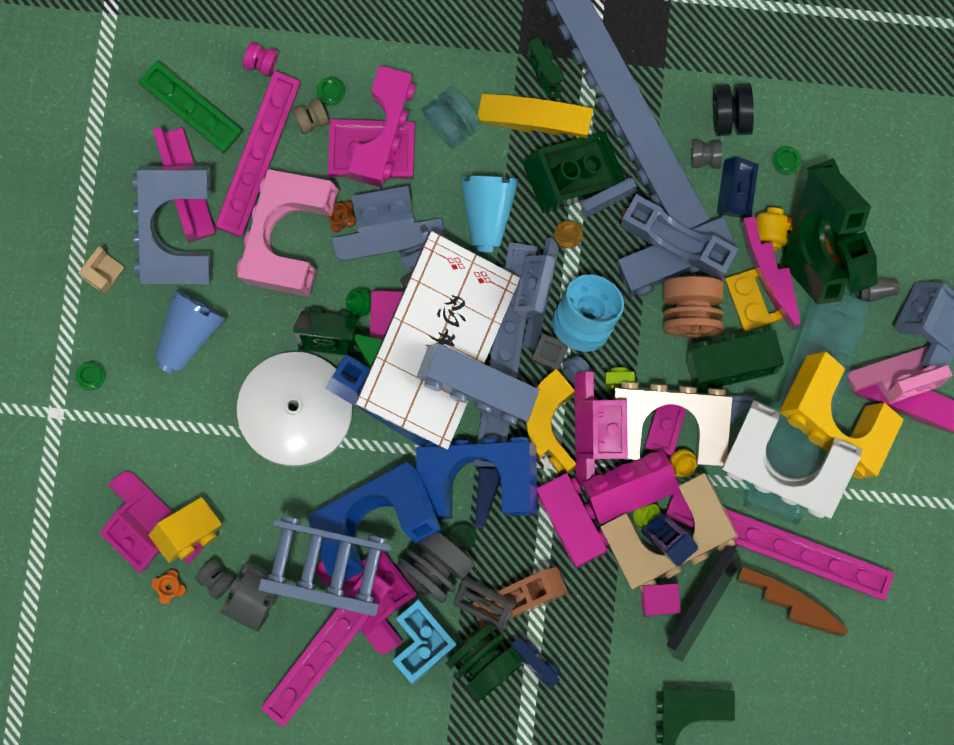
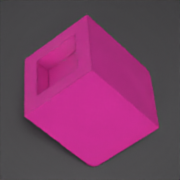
M678 584L643 586V592H641L643 617L680 613Z

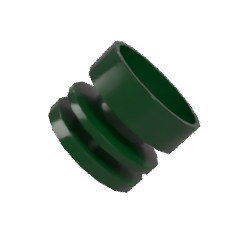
M492 623L468 636L456 647L451 658L446 662L450 670L460 662L464 664L455 674L457 678H461L471 672L474 677L469 681L466 688L478 702L495 690L525 662L512 646L501 653L497 650V647L504 639L502 634L491 642L488 638L496 630Z

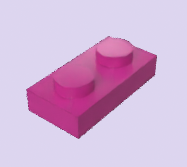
M675 404L662 405L656 408L644 449L652 452L663 449L666 456L671 457L674 454L686 408Z

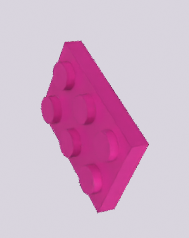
M330 119L328 177H349L348 169L355 146L368 143L377 138L383 131L386 121ZM406 122L405 127L400 126L397 136L401 137L397 154L392 153L389 162L393 164L390 179H413L415 122Z

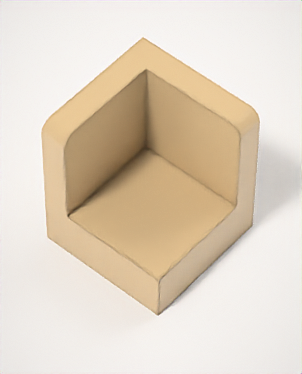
M99 246L78 273L84 281L106 295L125 268L107 255L105 250Z

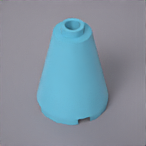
M462 176L461 186L471 245L477 246V252H494V247L501 246L517 190L518 179L510 178L509 182V180L502 179V177Z

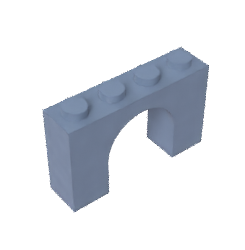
M140 166L137 169V174L132 176L133 191H137L138 202L133 203V218L138 219V231H134V247L139 248V259H135V276H140V284H209L212 280L211 251H179L166 246L155 232L154 215L156 209L169 200L208 199L210 195V166Z

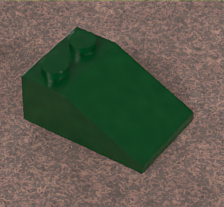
M606 131L589 135L588 138L581 137L537 149L522 161L543 214L588 199L626 180Z
M309 308V311H301L293 328V335L298 349L344 356L347 354L348 356L356 357L357 347L354 338L355 334H359V318L354 317L355 314L345 311H339L337 315L326 314V310L320 308Z

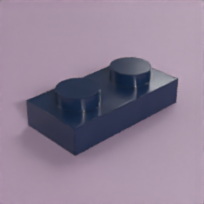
M519 637L511 644L525 660L526 666L549 690L559 683L560 679L557 675L560 672L549 660L544 663L536 655L539 650L529 639L523 641Z

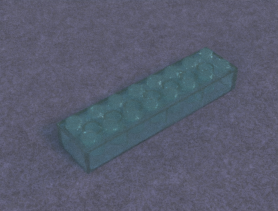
M846 294L843 295L842 301L817 305L812 298L810 299L774 408L775 410L780 411L806 356L826 351L845 368L831 401L833 420L835 419L872 303ZM781 413L766 445L767 458L771 466L778 473L790 478H803L816 472L819 469L824 450L819 445L810 442L808 436L799 428L790 425L788 419ZM753 483L749 484L742 505L797 525L801 522L806 507L799 504L793 506L784 502L781 496L773 492L763 493L757 490Z

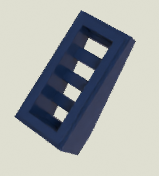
M480 468L475 521V528L477 530H483L498 491L501 482L498 469Z
M660 512L640 531L676 566H680L698 550L697 544L690 535L663 512Z

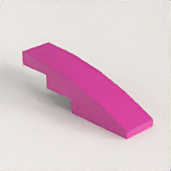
M755 216L744 218L741 227L748 253L758 278L776 310L790 329L796 330L800 326L801 321L790 269H778L772 242L761 244Z
M877 384L855 392L852 391L855 396L879 404L886 403L895 412L910 416L914 421L954 434V400L933 391H927L890 404Z

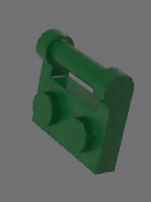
M537 37L529 41L528 61L547 98L555 100L561 96L562 87L560 83L563 81L564 74L560 68L553 66L551 60L554 57L547 43L542 44L540 38Z

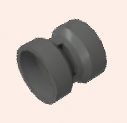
M692 140L691 167L701 168L708 163L711 168L720 169L722 161L721 140H712L709 145L702 140Z
M213 559L197 574L195 580L201 586H206L209 589V594L217 600L232 586L235 578L230 573H225L222 570V565L216 559Z

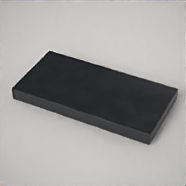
M729 545L725 546L667 642V647L672 656L681 662L741 565L737 550Z

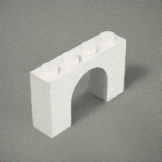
M753 400L722 470L726 471L727 475L734 480L743 481L744 479L753 483L754 487L763 493L773 492L781 496V499L790 505L796 506L799 504L804 506L816 517L824 518L826 516L831 519L861 458L862 448L835 437L822 465L816 472L803 478L786 477L778 473L771 466L766 453V445L781 412Z

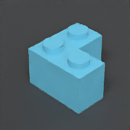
M419 600L396 618L397 623L414 643L392 661L412 686L457 647V644Z

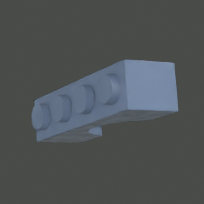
M637 194L622 218L620 226L622 229L721 281L724 279L739 248L714 235L700 234L684 227L669 217L661 207Z

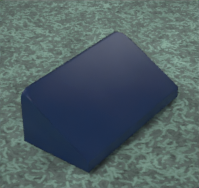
M739 157L724 160L717 206L718 214L739 218L752 217L759 164Z

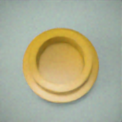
M688 449L676 451L669 460L677 477H689L695 472L697 467L696 457Z

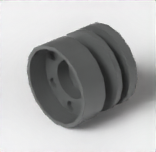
M437 531L417 542L418 546L424 551L421 555L407 550L406 555L414 562L412 566L403 559H400L396 566L402 571L406 580L417 590L443 604L447 600V596L439 587L442 586L448 591L453 592L455 588L447 579L451 574L463 580L475 564L458 547Z

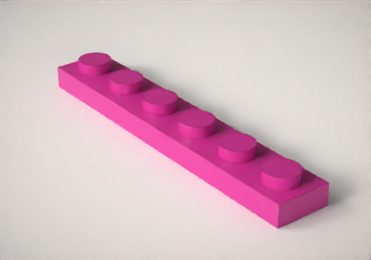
M275 70L272 73L214 228L238 238L242 237L259 193L260 182L265 177L301 81Z
M375 574L371 597H373L372 603L379 606L393 587L377 574ZM363 576L347 595V598L355 599V595L359 594ZM337 608L260 709L282 727H285L371 615Z

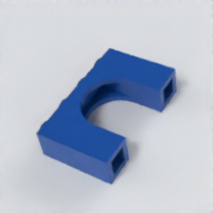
M513 437L510 438L508 443H499V439H482V444H471L469 440L453 441V445H449L448 450L433 442L426 444V447H416V470L421 476L437 520L453 519L452 488L454 479L462 467L475 460L490 461L498 469L501 477L503 514L507 516L537 515L536 445L530 441L527 442V438Z
M408 462L395 466L386 474L371 479L364 486L344 494L340 499L327 506L320 507L316 512L307 516L311 528L355 537L356 529L365 515L376 508L390 506L395 508L403 532L415 543L441 530L421 476ZM322 538L319 553L326 573L332 577L340 541ZM353 544L351 545L343 582L364 571L356 545Z

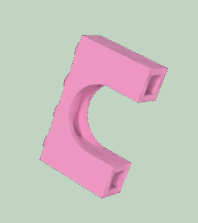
M267 169L266 176L260 182L258 204L254 206L252 211V226L245 236L243 258H240L237 264V277L246 285L309 297L317 270L309 262L275 255L271 248V233L276 223L283 216L291 212L305 211L332 216L339 189L329 180Z

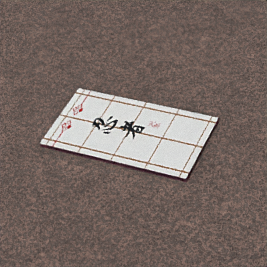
M430 231L354 405L439 446L441 449L448 450L468 401L466 403L455 401L449 397V392L442 389L440 391L431 390L424 386V381L416 378L428 345L439 343L484 364L520 278L443 238L436 232Z

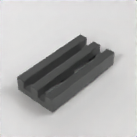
M466 577L462 580L453 605L504 630L507 629L509 624L507 620L511 618V610L515 608L517 602ZM467 587L470 588V589H472V590H474V591H476V592H478V593H480V594H482V595H484V596H486V597H488V598H490V599H492V600H494L495 602H497V603H499V604H501V605H503V606H505V607L502 608V607H500V606H498V605L492 603L491 601H489V600H487V599H485V598H483V597H481V596H479V595H477V594H475V593H473V592L467 590ZM465 596L500 614V619L464 601L463 597Z

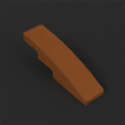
M742 567L739 570L736 581L764 589L761 601L789 609L787 621L840 637L847 634L848 629L841 622L799 591L769 576Z

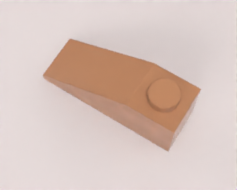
M558 567L541 570L497 591L517 602L515 608H512V616L508 620L569 594ZM484 597L485 599L491 601L492 603H494V604H496V605H498V606H500V607H502V608L505 607V606H503V605H501V604L495 602L494 600H492V599H490V598H488V597ZM476 602L472 603V605L500 619V614ZM476 617L481 629L490 624Z

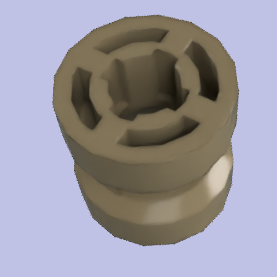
M319 98L310 101L309 105L305 107L297 106L292 109L303 135L311 132L313 127H323L329 124ZM306 111L309 112V115H310V117H311L313 123H311V121H310V119H309V116H308V114H307Z

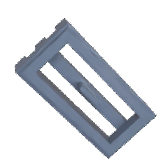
M628 178L582 201V214L587 218L635 194L636 183L633 178Z

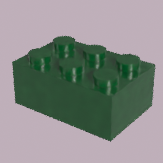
M766 327L752 330L749 336L739 338L738 334L723 337L722 342L711 344L710 341L699 342L693 345L694 349H690L686 359L692 386L697 387V392L707 391L708 388H719L778 374L784 364L776 330L767 331Z

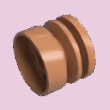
M689 276L664 281L663 303L675 307L663 312V318L668 320L663 324L664 333L684 338H702L723 333L724 323L719 321L723 318V311L712 308V306L723 303V282L721 280L710 277Z

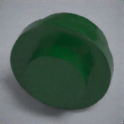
M456 523L449 529L447 539L462 552H465L474 546L476 532L467 523Z

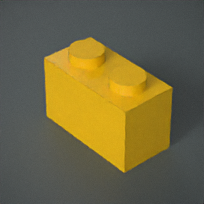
M201 497L158 522L148 536L168 563L178 557L182 561L195 552L194 548L201 544L205 547L217 538L215 533L222 526V523Z

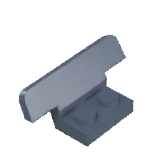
M408 186L352 196L358 233L331 239L336 257L341 261L406 250L425 242L420 230V226L423 225L426 226L428 232L433 230L434 233L444 237L442 218L414 222Z
M552 237L546 238L543 255L525 257L513 311L528 320L522 346L530 349H536L539 343L559 252L558 244Z
M916 282L895 324V329L899 334L924 335L927 341L931 343L921 363V366L924 368L936 365L937 369L949 366L954 357V291L945 283Z

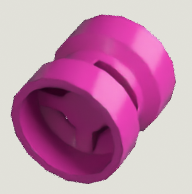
M250 42L244 55L242 67L250 71L254 69L259 70L262 75L270 77L275 69L279 51L273 48L264 49L261 48L260 44Z

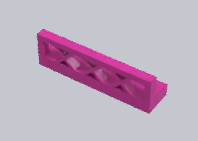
M161 127L153 129L164 166H195L183 128L163 133ZM174 199L185 236L189 243L216 235L205 199Z

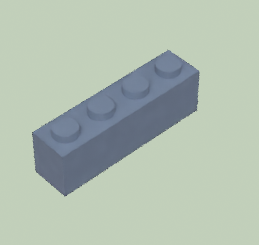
M723 217L692 229L700 234L714 235L737 247ZM654 245L619 259L616 266L630 297L636 294L638 297L646 296L654 291L653 287L663 284L668 279L677 278L687 273L694 276L703 272Z
M439 343L428 345L416 378L425 382V387L434 391H440L441 389L450 393L449 397L461 403L469 401L475 404L476 410L485 414L493 412L500 415L502 422L516 426L517 423L528 422L540 390Z

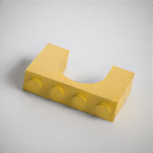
M826 351L807 355L779 412L788 419L790 425L799 428L808 436L810 442L819 445L826 452H828L835 437L862 448L861 458L852 477L856 479L877 477L904 419L886 403L865 406L853 433L849 437L844 435L837 428L833 420L831 401L845 368Z

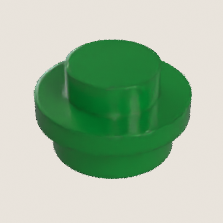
M327 77L321 80L316 90L318 98L326 105L338 104L345 95L343 83L334 77Z
M781 147L773 156V165L781 174H793L801 165V155L793 147Z
M356 288L351 291L346 297L347 310L357 317L366 316L371 310V296L369 292L364 288Z
M86 362L77 369L76 381L84 390H96L104 383L105 372L99 364Z

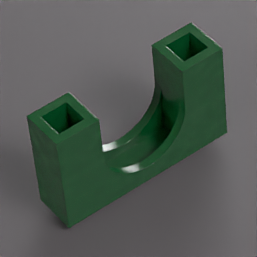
M833 158L808 167L807 177L812 169L834 166L839 171L835 159ZM826 220L824 233L838 266L849 277L847 287L850 294L878 285L877 258L866 231L839 235Z
M834 166L809 171L782 262L785 268L790 269L791 275L817 305L842 301L849 279L834 262L827 250L824 237L826 220L839 235L864 231L871 210L868 202Z
M663 689L662 696L656 697V714H661V726H656V743L676 745L680 732L687 725L694 722L735 721V691Z

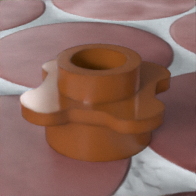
M350 201L336 203L332 216H327L329 222L332 223L330 228L333 232L338 233L342 228L347 226L351 228L356 224V218L352 212L354 206Z

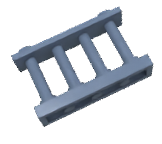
M281 516V521L274 520L273 527L282 529L272 574H268L267 580H260L258 591L376 616L378 604L372 603L373 597H371L380 552H390L391 546L385 544V538L369 535L368 540L305 527L298 525L299 519ZM293 531L311 535L301 581H297L296 586L285 584L286 578L283 577ZM322 538L340 541L330 588H326V593L315 591V584H312ZM352 544L369 548L359 594L355 595V599L343 597L344 591H342Z

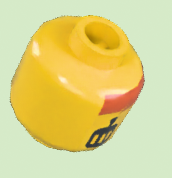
M769 207L767 212L759 213L756 216V223L761 244L772 242L774 251H780L783 246L788 245L792 231V219L784 215V210L780 208Z

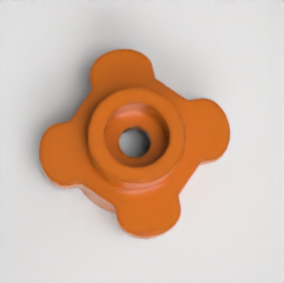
M169 570L166 575L153 579L151 584L152 588L160 596L159 601L165 605L169 604L171 599L177 596H184L186 592L185 586L181 585L178 580V573L174 570ZM167 585H171L170 590L166 589Z

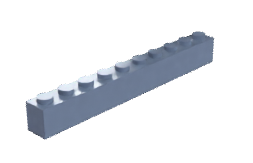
M547 0L545 6L551 17L556 16L560 24L558 30L564 41L569 40L573 48L570 51L577 65L582 64L586 72L583 75L590 89L595 88L599 96L597 103L601 111L609 114L612 120L610 127L617 138H622L625 144L623 151L629 162L634 161L638 168L636 175L641 185H647L652 194L649 196L650 201L661 207L673 220L690 230L708 223L709 217L591 0Z

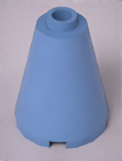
M176 290L171 297L155 354V359L159 361L157 366L170 374L174 370L180 372L225 320V317L200 301L189 300L190 296Z

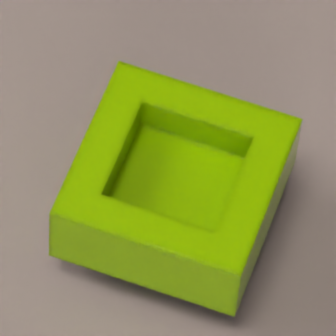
M623 367L610 369L611 372H606L604 377L605 389H615V386H621L622 381L635 382V371L628 372V368Z

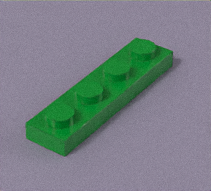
M157 60L138 80L140 86L223 154L242 134L240 128Z

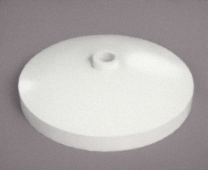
M287 352L266 359L250 372L239 392L237 418L245 440L258 455L277 465L303 467L322 461L341 445L349 431L353 409L352 404L326 389L336 368L326 360L312 354ZM290 403L299 404V408L296 411H290L288 406Z

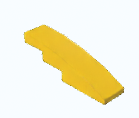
M482 94L476 122L528 133L534 130L558 136L560 133L588 138L594 108L535 98Z

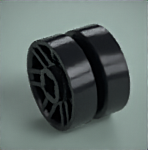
M750 83L735 84L733 96L729 84L714 85L713 125L715 136H731L733 124L737 136L752 135L754 103Z

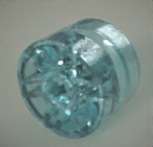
M450 86L438 96L440 102L432 100L422 108V112L443 142L450 148L455 149L465 141L464 133L471 136L482 127V124L465 98Z

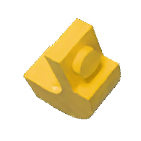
M555 369L537 387L540 390L530 418L526 422L528 441L536 445L538 460L540 461L549 454L551 457L548 461L558 473L563 471L565 474H569L576 468L577 464L554 437L551 421L555 412L574 396L575 390L561 373Z

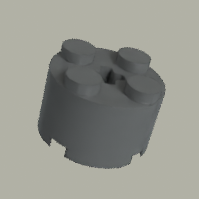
M248 561L240 577L237 576L229 591L232 593V599L228 598L221 614L258 632L269 616L268 612L279 596L258 591L260 580H267L268 574L271 575L272 573Z

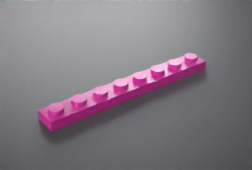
M677 492L673 494L666 516L676 523L695 530L694 517L682 493ZM725 509L739 535L738 538L734 539L736 546L884 602L886 600L895 573Z

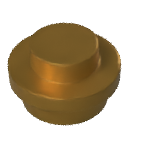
M572 220L560 222L554 232L557 244L566 249L578 246L583 236L580 225Z

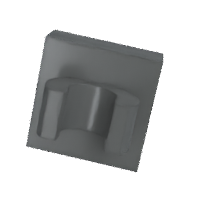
M543 333L531 362L553 371L555 369L559 371L568 346L560 340Z

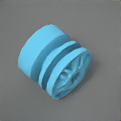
M591 274L574 278L565 290L562 300L553 314L552 326L555 334L562 343L578 351H595L603 347L623 313L624 300L622 294L615 284L604 277Z

